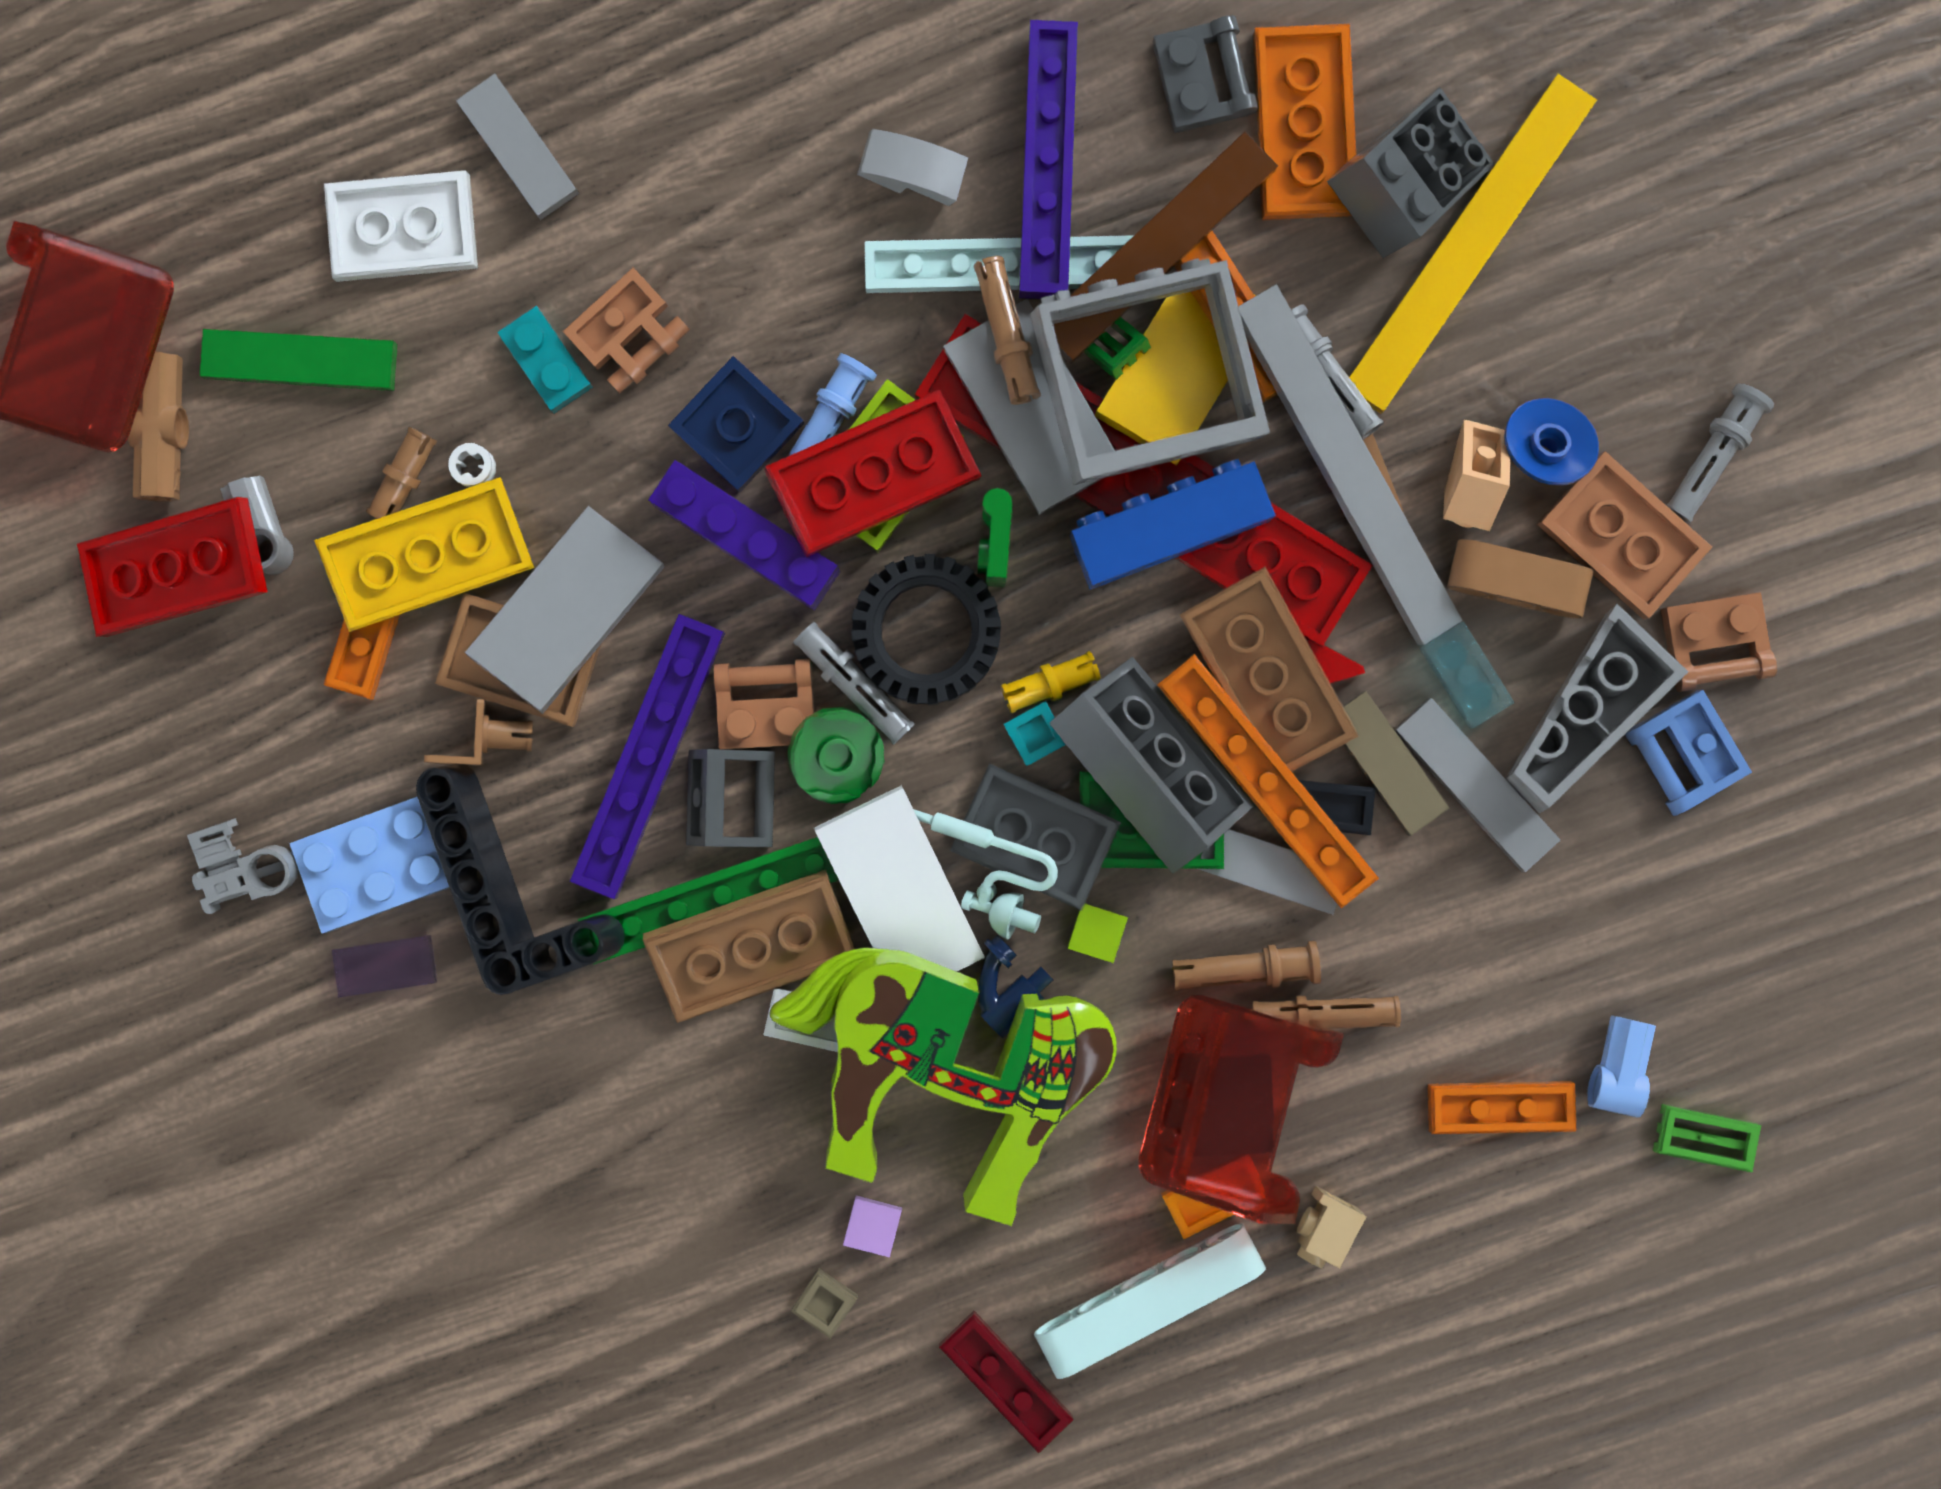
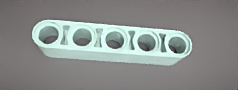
M1235 1224L1055 1317L1035 1331L1034 1336L1055 1377L1063 1379L1249 1283L1260 1276L1266 1270V1266L1244 1224Z

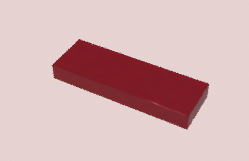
M975 1311L969 1314L939 1343V1348L1038 1453L1074 1420L1073 1415Z

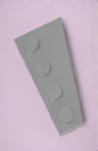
M1616 604L1604 615L1505 779L1540 814L1550 808L1665 696L1688 671L1626 611Z

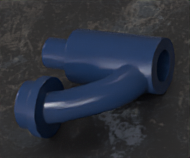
M997 934L991 941L987 939L984 942L989 951L985 957L979 978L978 1003L982 1011L980 1013L982 1018L1000 1037L1004 1038L1009 1033L1022 994H1037L1039 1000H1044L1045 998L1041 992L1054 980L1040 966L1028 979L1021 974L1005 991L998 995L997 981L1000 967L1003 963L1009 969L1013 965L1011 961L1017 954Z

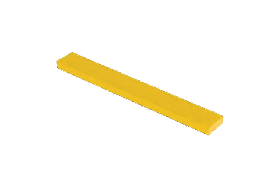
M1557 74L1349 376L1372 409L1382 414L1596 103L1597 99L1560 74Z

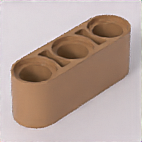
M1461 539L1457 541L1447 588L1459 593L1556 616L1582 619L1594 571L1588 567L1480 541Z

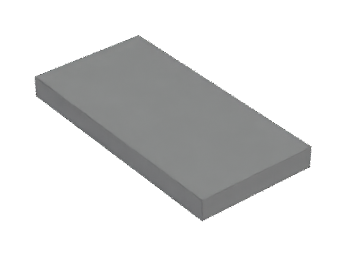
M1025 299L1016 304V309L1026 343H1031L1033 350L1030 360L1038 389H1040L1041 393L1038 399H1032V395H1030L1032 401L1019 405L1010 403V396L1002 367L995 362L993 352L997 348L989 320L943 346V350L1038 515L1102 479L1073 485L1030 317L1033 308L1028 299ZM1062 360L1087 458L1115 451Z
M588 506L465 651V654L543 714L665 568L664 564Z

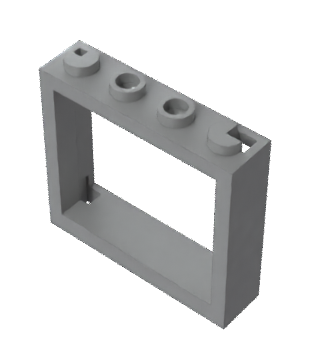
M1198 258L1183 263L1181 265L1182 271L1164 275L1163 268L1151 269L1135 275L1136 282L1118 286L1116 279L1104 280L1088 286L1089 293L1073 297L1070 296L1069 290L1058 291L1055 295L1041 298L1042 304L1037 305L1032 311L1030 317L1073 485L1255 441L1270 433L1227 260L1210 264L1209 258L1200 261ZM1205 288L1238 421L1087 458L1053 324Z

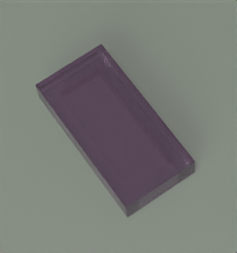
M431 935L332 950L338 998L438 982Z

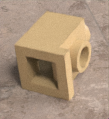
M1315 1186L1311 1194L1318 1203L1315 1209L1308 1207L1300 1219L1297 1233L1301 1234L1298 1239L1301 1247L1297 1255L1322 1269L1326 1262L1340 1269L1367 1216L1358 1207Z

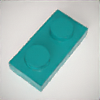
M537 305L497 332L554 414L593 388Z

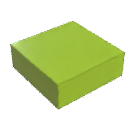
M1085 903L1083 910L1078 911L1067 948L1114 963L1128 917Z

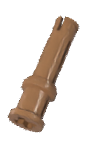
M1315 940L1308 941L1306 946L1277 949L1275 944H1271L1262 948L1260 953L1172 960L1175 991L1252 982H1266V985L1272 988L1280 987L1281 982L1310 980L1312 984L1321 983L1320 957Z

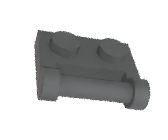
M1223 16L1207 24L1153 37L1152 44L1174 133L1245 117L1258 111L1255 94L1249 92L1236 35L1240 32L1236 16ZM1218 42L1232 98L1229 101L1220 103L1205 44Z

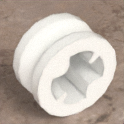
M465 443L458 446L451 453L449 471L458 483L469 488L493 480L496 473V463L493 456L482 446L475 443ZM469 455L476 460L483 458L484 465H478L482 472L477 477L469 473L462 474L461 467H467L463 460Z

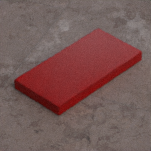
M940 390L769 464L764 469L806 557L976 482L982 477Z
M245 497L231 498L77 543L96 637L113 636L268 593L249 501Z

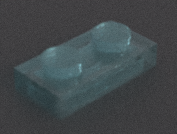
M1464 621L1419 648L1470 729L1477 727L1515 703Z

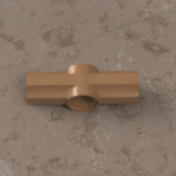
M162 352L136 354L135 406H131L128 409L126 433L129 444L134 449L133 498L154 502L180 500L181 449L187 446L189 440V421L186 410L182 407L183 358L175 354Z

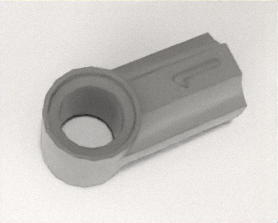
M264 477L241 478L229 482L225 487L220 488L224 500L235 497L248 498L258 547L265 540H271L273 553L267 561L262 563L263 572L275 575L287 570L293 560V547L290 541L283 536Z

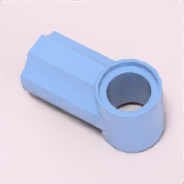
M1611 1015L1601 1063L1593 1069L1588 1083L1587 1102L1590 1107L1636 1118L1641 1117L1647 1106L1650 1092L1649 1078L1645 1074L1655 1025Z

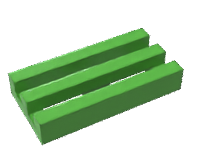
M1665 1104L1661 1105L1660 1113L1663 1114L1662 1122L1658 1123L1656 1132L1659 1133L1658 1142L1654 1141V1152L1753 1172L1761 1125ZM1675 1118L1747 1132V1138L1745 1141L1674 1126ZM1675 1136L1743 1150V1158L1738 1159L1670 1145L1671 1138Z

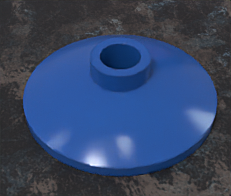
M1550 398L1528 401L1513 412L1505 427L1504 439L1510 458L1524 474L1541 483L1549 485L1575 483L1584 478L1597 461L1599 441L1593 425L1581 411L1566 402ZM1542 446L1547 447L1550 450V452L1545 450Z

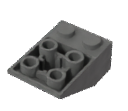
M1439 87L1356 154L1327 182L1382 258H1385L1420 238L1495 164L1485 151L1483 145L1477 140L1462 119L1456 107L1450 102L1441 87Z

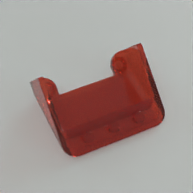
M14 221L6 245L7 253L14 262L31 268L0 366V422L15 428L106 453L117 451L126 443L131 432L174 292L172 277L167 271L155 265L35 225Z
M1197 994L1187 997L1180 1004L1176 1013L1139 1154V1168L1142 1176L1155 1186L1256 1223L1295 1224L1300 1206L1299 1191L1291 1179L1271 1170L1299 1064L1322 1068L1333 1063L1340 1052L1344 1033L1210 996Z

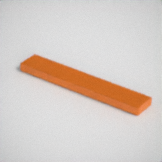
M1195 654L1157 684L1159 689L1341 909L1379 879Z

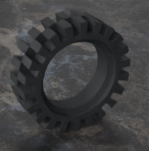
M925 554V556L920 557L910 555L897 563L893 561L884 566L885 569L878 575L875 573L868 580L869 584L865 590L862 589L857 598L856 609L853 610L852 641L856 656L864 671L888 695L916 705H937L946 701L950 702L958 699L959 696L966 692H970L989 672L990 667L995 661L1001 638V621L994 596L988 590L987 584L982 578H978L974 574V570L967 565L962 566L955 559L947 556L940 558L936 557L935 554ZM922 586L939 587L958 598L968 612L972 632L969 646L963 657L951 668L929 675L913 673L900 667L891 659L885 650L882 640V623L890 604L900 594L912 588Z

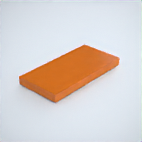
M1350 24L1255 28L1253 32L1256 101L1258 105V145L1278 165L1275 172L1260 185L1262 220L1352 216L1327 182L1356 155Z

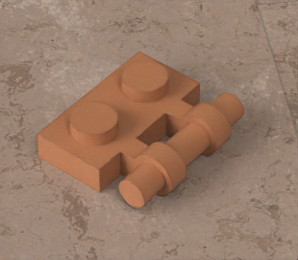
M633 267L562 332L597 370L611 358L616 361L620 368L607 381L620 394L633 381L636 384L641 382L647 376L645 370L664 353L669 356L679 347L676 342L690 329L678 316L664 328L656 321L655 318L668 305ZM644 329L652 339L631 357L623 347Z

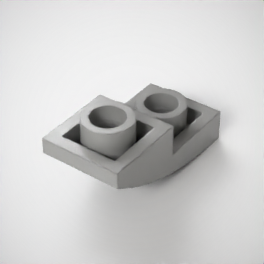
M872 129L867 138L857 175L897 193H901L908 188L950 206L957 201L968 157L920 139Z

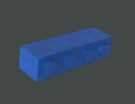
M1235 459L1213 468L1214 477L1196 483L1194 476L1187 477L1168 485L1167 490L1169 494L1151 500L1149 494L1146 493L1123 502L1121 505L1124 511L1109 517H1105L1103 511H1098L1076 521L1078 528L1071 531L1069 538L1089 590L1269 523L1276 515L1255 461L1241 466L1240 460Z

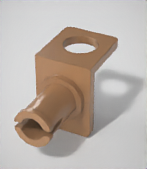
M477 699L474 757L424 755V762L483 766V753H488V749L527 750V752H532V738L512 737V734H533V721L489 720V715H485L486 701L484 699Z

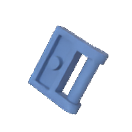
M1703 689L1696 690L1649 719L1636 724L1625 734L1631 746L1637 745L1669 800L1665 804L1673 816L1693 808L1752 773ZM1665 729L1697 785L1689 790L1684 788L1654 737L1656 733Z

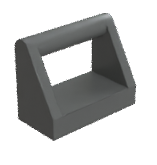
M688 750L686 845L707 847H773L774 751ZM725 760L756 761L754 837L723 836Z

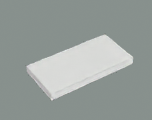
M902 785L814 827L873 948L905 951L956 972L985 958Z

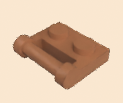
M1761 592L1661 609L1668 652L1688 671L1675 685L1678 692L1692 691L1696 689V685L1749 676H1756L1760 680L1776 676L1777 662L1770 648ZM1745 643L1749 645L1750 657L1697 666H1693L1690 661L1689 652Z
M809 658L796 659L795 664L730 668L729 663L714 664L719 750L789 746L796 728L806 717L814 713L812 667ZM797 683L798 697L733 701L732 687Z

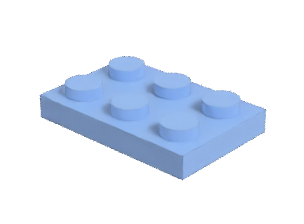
M418 797L289 843L321 934L450 888Z

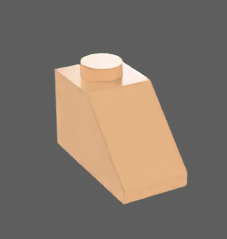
M1464 419L1444 491L1443 519L1466 528L1475 527L1486 531L1491 530L1510 487V456L1505 445V430Z

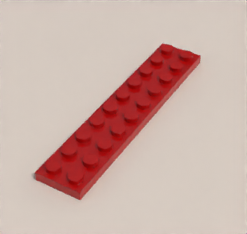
M964 314L947 343L978 327L981 323ZM942 349L914 394L915 398L919 399L940 390L956 424L1002 451ZM1076 382L1095 415L1103 398ZM1096 418L1115 451L1141 445ZM1197 456L1180 459L1177 465L1172 462H1166L1106 477L1075 494L1074 497L1097 511H1103L1105 516L1109 517L1124 511L1121 504L1139 495L1148 493L1150 499L1153 500L1169 494L1167 486L1181 479L1194 476L1196 483L1214 477L1212 469L1215 467ZM1272 502L1271 505L1276 516L1269 523L1175 558L1223 589L1266 567L1305 639L1314 642L1320 647H1323L1373 566Z

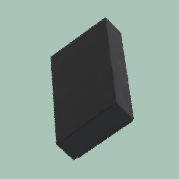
M1299 780L1342 833L1371 835L1376 788Z

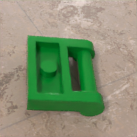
M1001 488L991 489L985 494L983 499L982 519L984 524L990 528V540L980 539L977 574H987V586L1005 588L1012 498L1007 491Z

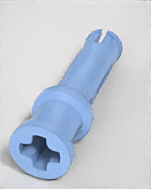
M840 353L837 358L839 365L826 388L818 390L816 401L819 403L790 451L789 456L833 437L844 418L849 419L850 416H854L857 411L854 407L856 401L868 381L874 382L877 374L854 358Z

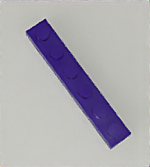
M1030 20L1019 298L1041 299L1055 295L1058 291L1069 289L1078 22Z
M678 614L570 882L609 898H618L725 632Z

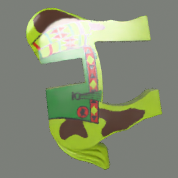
M860 948L843 952L822 963L794 991L773 1004L769 1013L773 1022L805 1034H812L820 1030L835 1015L838 1056L832 1076L833 1123L826 1151V1169L873 1183L877 1171V1151L872 1133L874 1118L886 1093L903 1076L920 1087L949 1100L978 1109L1005 1114L963 1193L965 1212L1012 1226L1016 1215V1204L1020 1187L1029 1171L1037 1163L1045 1141L1059 1122L1106 1079L1113 1067L1117 1051L1116 1036L1112 1024L1107 1016L1093 1004L1067 995L1039 1000L1037 994H1022L994 1074L989 1075L969 1066L964 1067L955 1064L954 1061L979 994L977 980L900 950Z

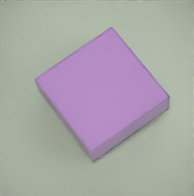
M856 1196L843 1246L890 1258L902 1207Z

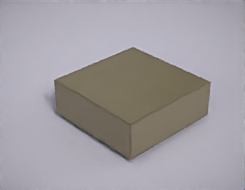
M819 1268L792 1307L791 1312L831 1339L858 1299V1294Z

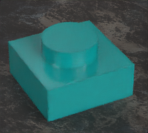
M1046 701L1003 724L1026 767L1066 745L1049 724L1055 717Z

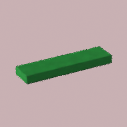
M203 329L199 376L207 380L394 391L398 344L391 340Z

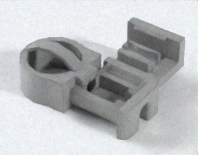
M236 818L187 835L199 869L205 867L204 870L193 875L192 882L195 890L203 889L205 898L201 899L200 903L204 912L208 914L220 910L219 903L248 893L251 900L263 896L276 895L291 887L298 874V866L294 855L285 847L270 845L239 858L242 855L240 849L236 850V847H233L230 841V834L234 833L232 827L238 825ZM220 833L224 834L205 842L202 839L205 836L211 837ZM270 854L280 860L279 862L256 869L257 861L261 855ZM285 870L284 880L277 887L268 886L260 879ZM241 876H243L245 884L242 883Z

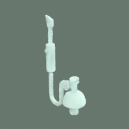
M913 809L918 820L931 825L932 831L983 848L992 845L1040 861L1047 867L1048 876L1041 882L1007 871L998 870L991 872L978 887L977 897L976 893L966 891L961 903V908L970 911L973 908L989 914V922L992 929L1007 940L1012 936L1016 927L1035 934L1041 921V915L1022 909L1024 895L1021 893H1004L997 897L993 903L989 902L997 893V888L993 883L997 880H1004L1034 891L1048 890L1055 884L1058 877V869L1054 860L1041 851L996 837L990 829L939 812L933 816Z

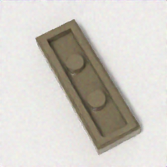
M1367 691L1362 692L1343 706L1358 732L1357 738L1343 746L1373 788H1376L1375 791L1408 836H1412L1450 809Z

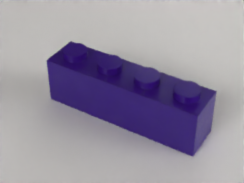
M676 460L673 461L648 499L657 509L814 611L841 572L838 565L819 553L806 557L795 537Z

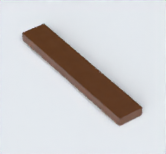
M1244 132L1070 296L1089 293L1088 286L1104 280L1116 279L1118 286L1136 282L1135 275L1151 269L1163 268L1164 275H1166L1270 177L1278 165ZM1132 306L1053 324L1060 354L1072 364Z

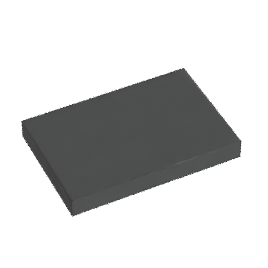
M990 763L963 820L992 830L993 835L1049 855L1056 863L1058 877L1052 887L1039 892L1081 911L1121 825V822ZM955 838L950 849L951 852L993 871H1007L1039 882L1044 881L1048 876V869L1042 862L992 845L983 848Z

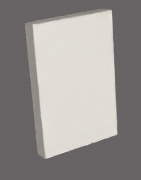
M466 170L324 184L332 278L336 282L478 269L470 175Z

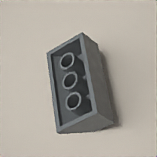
M1133 656L1082 693L1049 723L1172 874L1210 847L1255 806Z

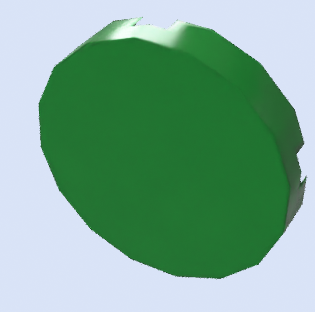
M842 707L821 709L806 717L793 732L788 747L789 769L796 783L812 798L829 804L851 802L861 797L860 794L864 793L868 788L871 789L878 781L885 762L884 744L874 725L860 713Z

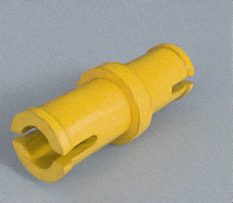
M1088 651L1084 655L1052 667L1047 663L1039 666L1040 671L1008 684L1000 685L1005 701L1008 700L1007 707L1010 713H1015L1019 709L1048 698L1052 702L1062 698V693L1092 681L1101 680L1097 663L1093 665V661H1095L1093 654Z

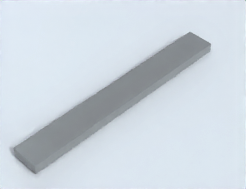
M1275 284L1238 306L1249 344L1417 646L1429 643L1463 620L1278 285Z

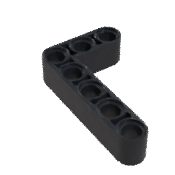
M455 764L427 769L420 775L416 785L417 797L481 978L491 992L499 995L509 994L609 958L620 951L625 939L624 929L616 918L607 914L596 915L534 937L475 772L467 765ZM446 779L448 780L451 788L450 796L448 795L445 789ZM462 824L464 825L467 832L466 841L464 840L461 834ZM477 870L483 876V887L478 882ZM493 915L499 921V932L493 925ZM590 930L598 937V949L590 941ZM550 946L553 947L556 952V963L550 957ZM509 961L512 962L515 967V977L511 974L509 970Z

